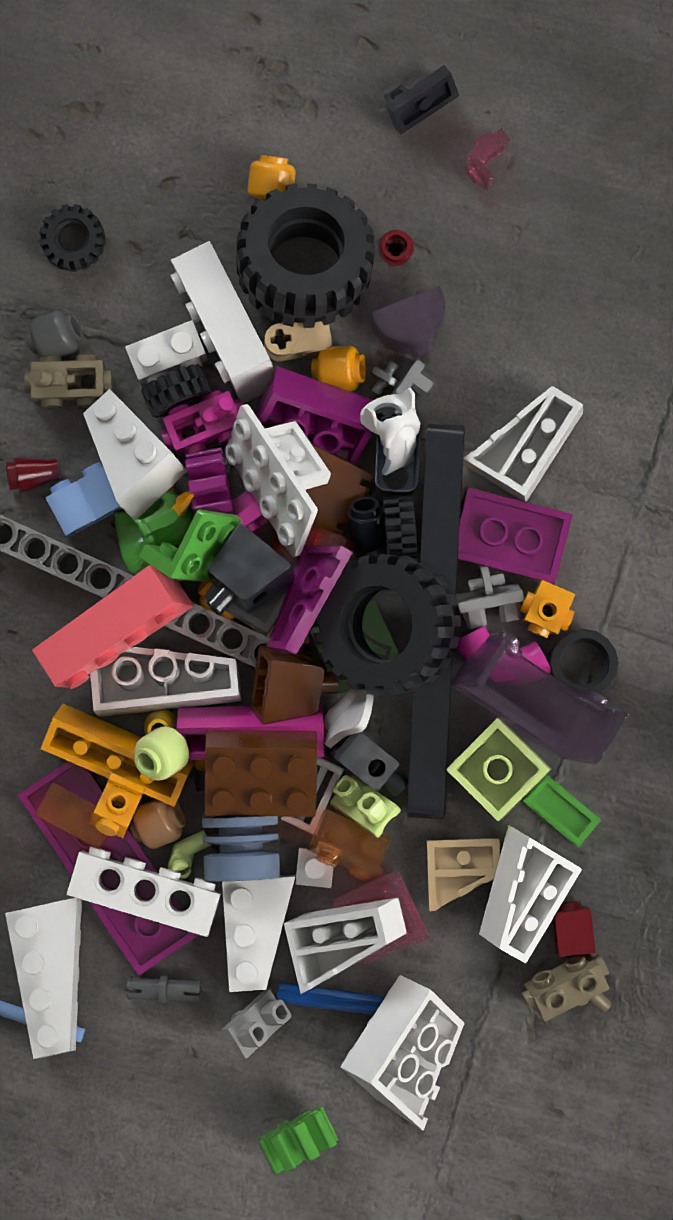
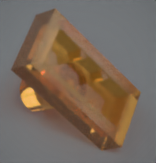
M53 782L35 815L97 849H101L107 838V835L99 832L96 826L90 824L97 805Z

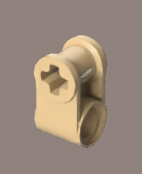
M322 321L315 322L314 328H303V323L294 322L293 327L277 323L267 330L264 340V348L269 358L276 362L318 357L320 351L333 346L329 324L323 325ZM275 336H281L283 341H288L286 342L285 349L280 350L277 344H272L275 341Z

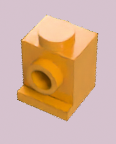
M111 773L93 812L90 824L96 826L99 832L107 836L117 835L124 838L145 787Z

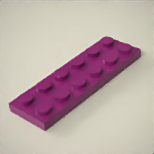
M67 761L17 795L71 876L79 852H89L90 846L111 852L110 859L124 862L125 857L143 861L146 863V870L159 873L140 844L134 839L129 828L124 838H121L117 835L107 836L99 832L96 826L90 824L93 812L103 793V789L90 770ZM112 869L105 870L101 876L102 884L107 889H117L120 885L119 874ZM140 880L136 886L137 895L141 899L150 900L155 896L156 889L151 881ZM172 894L171 903L173 907L177 910H183ZM89 902L138 976L199 935Z

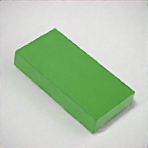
M547 774L522 800L578 848L601 821L600 818Z

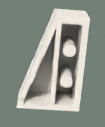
M551 386L519 412L507 425L492 434L485 443L463 458L465 466L521 501L527 502L583 414V404Z

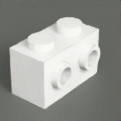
M193 320L125 346L141 386L147 385L150 381L157 380V377L161 375H167L172 370L177 371L181 367H187L192 364H199L202 367V363L208 361Z

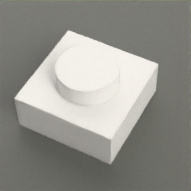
M299 848L295 884L331 888L335 851Z

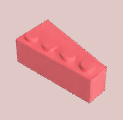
M149 565L32 649L55 687H70V689H74L89 679L88 674L97 668H103L111 664L118 658L119 654L137 645L147 636L193 608L194 605L177 579L169 578L155 567Z

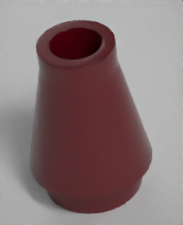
M391 230L380 238L378 252L386 263L396 267L406 263L412 257L414 244L406 232ZM398 249L401 253L399 256H392L390 251Z
M14 457V461L6 462L10 491L19 490V493L45 483L59 480L56 459Z

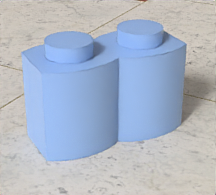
M101 462L82 471L84 477L78 481L71 483L69 479H66L50 488L52 494L47 496L46 500L67 537H71L113 515L115 511L123 509L115 499Z

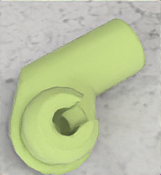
M204 830L173 845L168 869L181 873L180 880L186 879L190 875L194 854L211 846V844L203 842V836H207Z

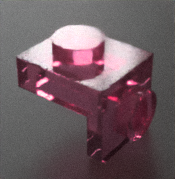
M502 128L494 134L491 131L483 134L474 142L476 148L467 154L465 163L468 166L465 167L468 176L476 185L482 183L486 190L493 186L495 178L485 165L508 149L510 138Z

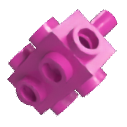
M215 391L205 395L201 399L202 402L191 407L185 404L173 408L169 411V416L162 418L166 429L160 432L166 447L170 451L175 449L178 457L190 453L206 451L205 446L219 441L220 445H227L232 437L231 432L242 405L241 400L233 401L229 391L224 393ZM188 429L195 431L196 434L194 436L183 439L184 431Z

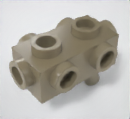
M96 355L75 356L76 361H61L60 356L40 357V362H30L31 371L25 372L26 394H31L34 402H41V408H62V401H76L77 407L89 408L109 389L113 391L112 370H105V363L103 360H97ZM84 378H93L95 381L94 386L89 389L83 388L82 381Z
M590 954L573 955L567 958L564 964L552 970H545L535 974L532 980L524 983L526 991L521 993L530 1013L537 1011L544 1022L575 1006H583L588 1002L592 1003L603 1013L611 1006V1001L602 994L609 990L604 977L609 974V971L600 954L594 957Z

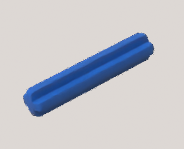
M285 982L279 983L276 995L277 1000H283L286 1004L374 1015L383 1002V997L380 995L314 987L301 994L298 984Z

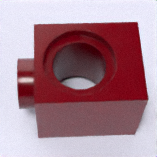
M581 901L563 902L552 919L556 954L562 957L596 953L591 909L587 906L581 907Z

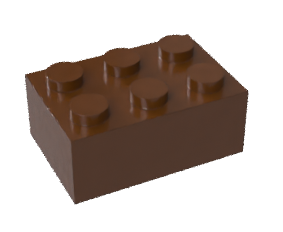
M206 730L205 816H316V732Z

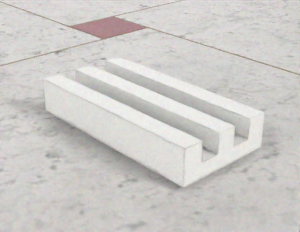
M317 757V764L321 768L317 774L316 793L327 770L334 772L316 810V816L313 817L310 824L303 822L305 817H281L282 820L311 834H314L333 793V788L338 783L344 770L320 757Z

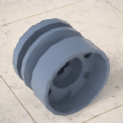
M211 816L202 818L203 828H219V835L203 836V842L219 845L220 852L203 857L204 881H250L280 878L279 853L263 850V843L277 840L279 835L278 833H262V826L278 824V816Z

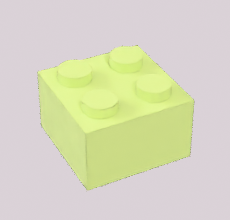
M497 718L446 770L497 821H500L551 768L501 718Z

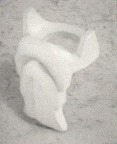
M410 387L401 394L386 395L368 403L360 413V420L366 428L380 436L381 444L384 446L383 454L386 456L382 473L383 475H388L401 467L411 464L415 460L413 453L417 446L416 435L419 433L421 425L415 410V393ZM382 407H393L398 409L402 416H396L381 422L377 419L375 411Z

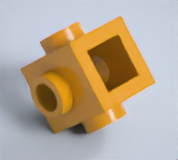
M541 580L535 593L528 591L522 603L520 611L525 613L522 622L529 624L527 629L529 632L546 639L549 633L556 636L559 634L560 629L567 631L575 611L569 608L576 594ZM544 605L551 608V617L543 614L542 608Z

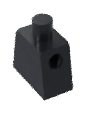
M240 523L208 568L209 578L216 589L205 599V603L219 616L233 602L246 613H252L295 580L293 567L287 560Z
M362 732L348 735L333 747L329 748L327 746L325 748L329 754L376 792L383 787L396 797L403 791L409 781L396 770L400 763ZM376 759L377 766L369 771L368 766L370 762Z

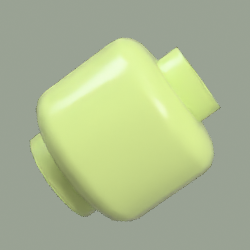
M167 726L157 728L143 736L136 743L134 750L137 769L144 776L157 781L165 780L186 766L189 759V748L185 738L178 731Z

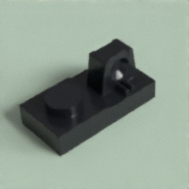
M445 65L414 84L415 86L409 90L403 85H399V87L384 95L387 102V110L395 129L400 135L459 97L452 73Z

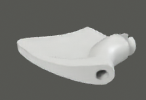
M350 688L346 695L328 710L323 720L324 727L328 730L324 742L326 746L331 748L344 737L360 733L366 728L372 711L373 695L366 694L365 690L355 691Z

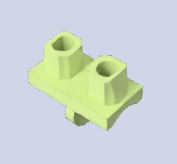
M348 775L343 776L333 788L335 796L330 801V804L377 838L382 834L386 824L401 812L398 805L353 775L352 777Z

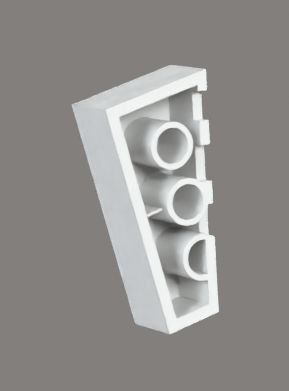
M132 646L119 654L118 658L111 664L103 668H97L90 673L93 711L98 717L242 701L239 668L236 659L194 653L185 654L164 649Z

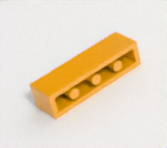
M62 704L52 718L40 748L106 778H109L111 773L145 787L143 794L175 807L183 791L195 760H188L185 767L165 780L157 781L150 779L137 769L134 759L136 743L142 737L66 704Z

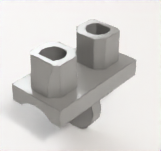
M487 566L480 567L481 578L468 580L470 592L456 594L457 607L459 612L463 614L469 629L487 625L484 609L498 606L501 622L520 619V602L524 601V596L519 583L505 584L504 575L490 576Z
M264 990L243 1010L237 1011L222 1031L234 1044L239 1059H247L291 1018V1013L283 1000H276L271 990Z

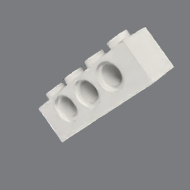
M90 846L89 852H79L66 895L202 936H209L222 892L215 890V883L204 881L200 878H195L194 883L180 880L181 873L160 867L159 873L146 870L145 862L125 857L124 862L110 859L111 852ZM112 869L119 874L120 885L117 889H107L102 884L101 876L105 870ZM140 880H149L154 884L156 892L152 899L144 900L137 895L136 886ZM177 890L187 892L191 898L190 907L186 910L174 908L171 903L173 892Z

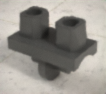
M405 358L400 367L390 361L384 371L374 367L370 373L378 380L371 391L379 396V398L386 395L401 394L410 387L417 395L424 396L434 381L422 370L425 364L418 359L411 360ZM382 407L376 410V415L379 417L402 416L401 412L393 407Z

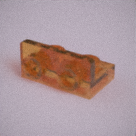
M326 809L321 814L307 851L316 854V860L331 867H336L337 864L350 869L348 874L362 881H369L370 878L374 879L382 876L384 869L381 868V864L391 837L381 834L377 838L354 821Z

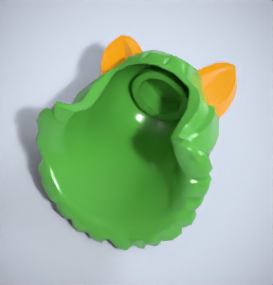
M172 486L135 521L126 511L114 512L121 556L127 570L135 576L150 565L139 557L145 544L161 546L162 542L177 546L182 542L194 518L190 507L194 497L193 493L190 494V491H186L178 495L174 492V487Z

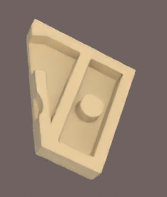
M499 838L426 840L429 911H435L450 901L494 879L500 858Z

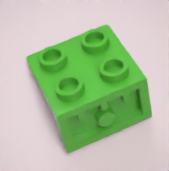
M199 509L179 548L162 542L161 546L145 544L139 557L169 578L211 583L207 572L208 568L242 519L233 514Z

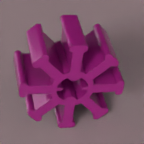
M222 448L186 454L185 464L190 480L188 485L190 494H194V513L196 514L201 509L234 515L235 510L231 497L232 490L227 476V465L225 457H223Z

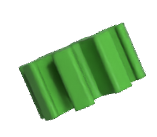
M320 1106L313 1111L309 1109L300 1113L298 1117L290 1122L286 1120L278 1124L277 1129L262 1134L257 1142L272 1173L276 1175L283 1170L288 1172L295 1169L297 1165L306 1159L311 1161L319 1157V1152L334 1147L339 1139L323 1107Z

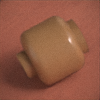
M154 798L138 805L133 816V822L130 823V830L137 842H143L150 849H158L178 840L182 836L183 827L186 826V816L178 802L173 807Z

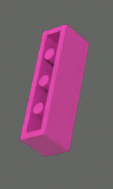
M319 705V710L315 715L270 724H262L252 712L250 706L178 708L177 731L187 742L189 748L188 760H205L206 730L316 732L317 757H324L323 705Z

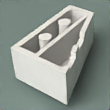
M110 389L83 413L115 499L134 521L187 473L186 468Z
M508 825L479 935L504 952L526 963L582 869Z
M296 874L280 875V878L264 880L222 881L229 992L266 990Z
M398 898L308 912L284 923L301 994L407 934Z

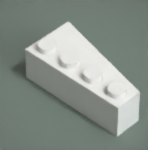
M210 241L171 259L176 272L170 276L179 294L187 293L191 302L185 304L194 324L199 321L201 322L205 332L200 333V336L208 352H216L220 361L215 363V366L223 382H231L242 404L262 395L274 372V368Z
M76 897L5 913L33 1059L76 1050L79 946L81 945L80 924L83 902L82 899Z

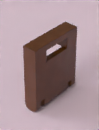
M310 442L331 473L327 484L305 490L318 510L312 525L343 539L346 532L337 527V524L339 522L348 526L347 511L350 508V503L356 498L366 497L370 490L369 487L361 484L360 481L364 478L366 481L373 483L375 481V474Z

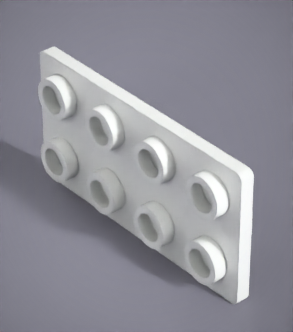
M248 404L241 405L231 432L232 437L229 439L225 449L226 458L237 470L246 490L251 492L259 504L263 516L272 524L281 544L286 546L292 557L299 556L318 511L305 490L327 484L331 473L296 421L264 429Z

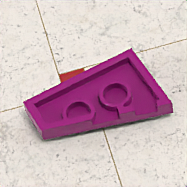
M304 545L294 570L295 580L289 584L266 646L267 648L279 653L297 654L348 562L352 551L342 546Z

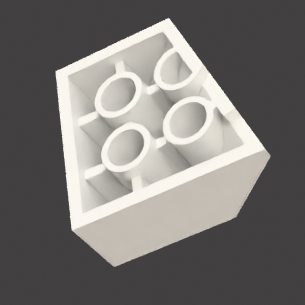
M400 975L388 991L374 1016L369 1020L353 1048L349 1051L341 1068L376 1100L417 1128L424 1130L428 1118L424 1117L423 1114L429 1099H436L440 1089L439 1086L435 1085L441 1067L449 1065L464 1022L430 989Z

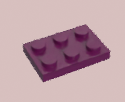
M468 487L460 516L458 560L483 567L487 566L491 569L537 581L544 580L554 585L573 514Z

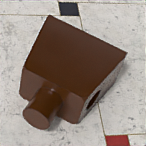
M259 646L250 709L262 724L315 715L319 710L321 694H336L339 689V680L331 672H324V666L309 652L298 651L297 654L279 653L266 646Z

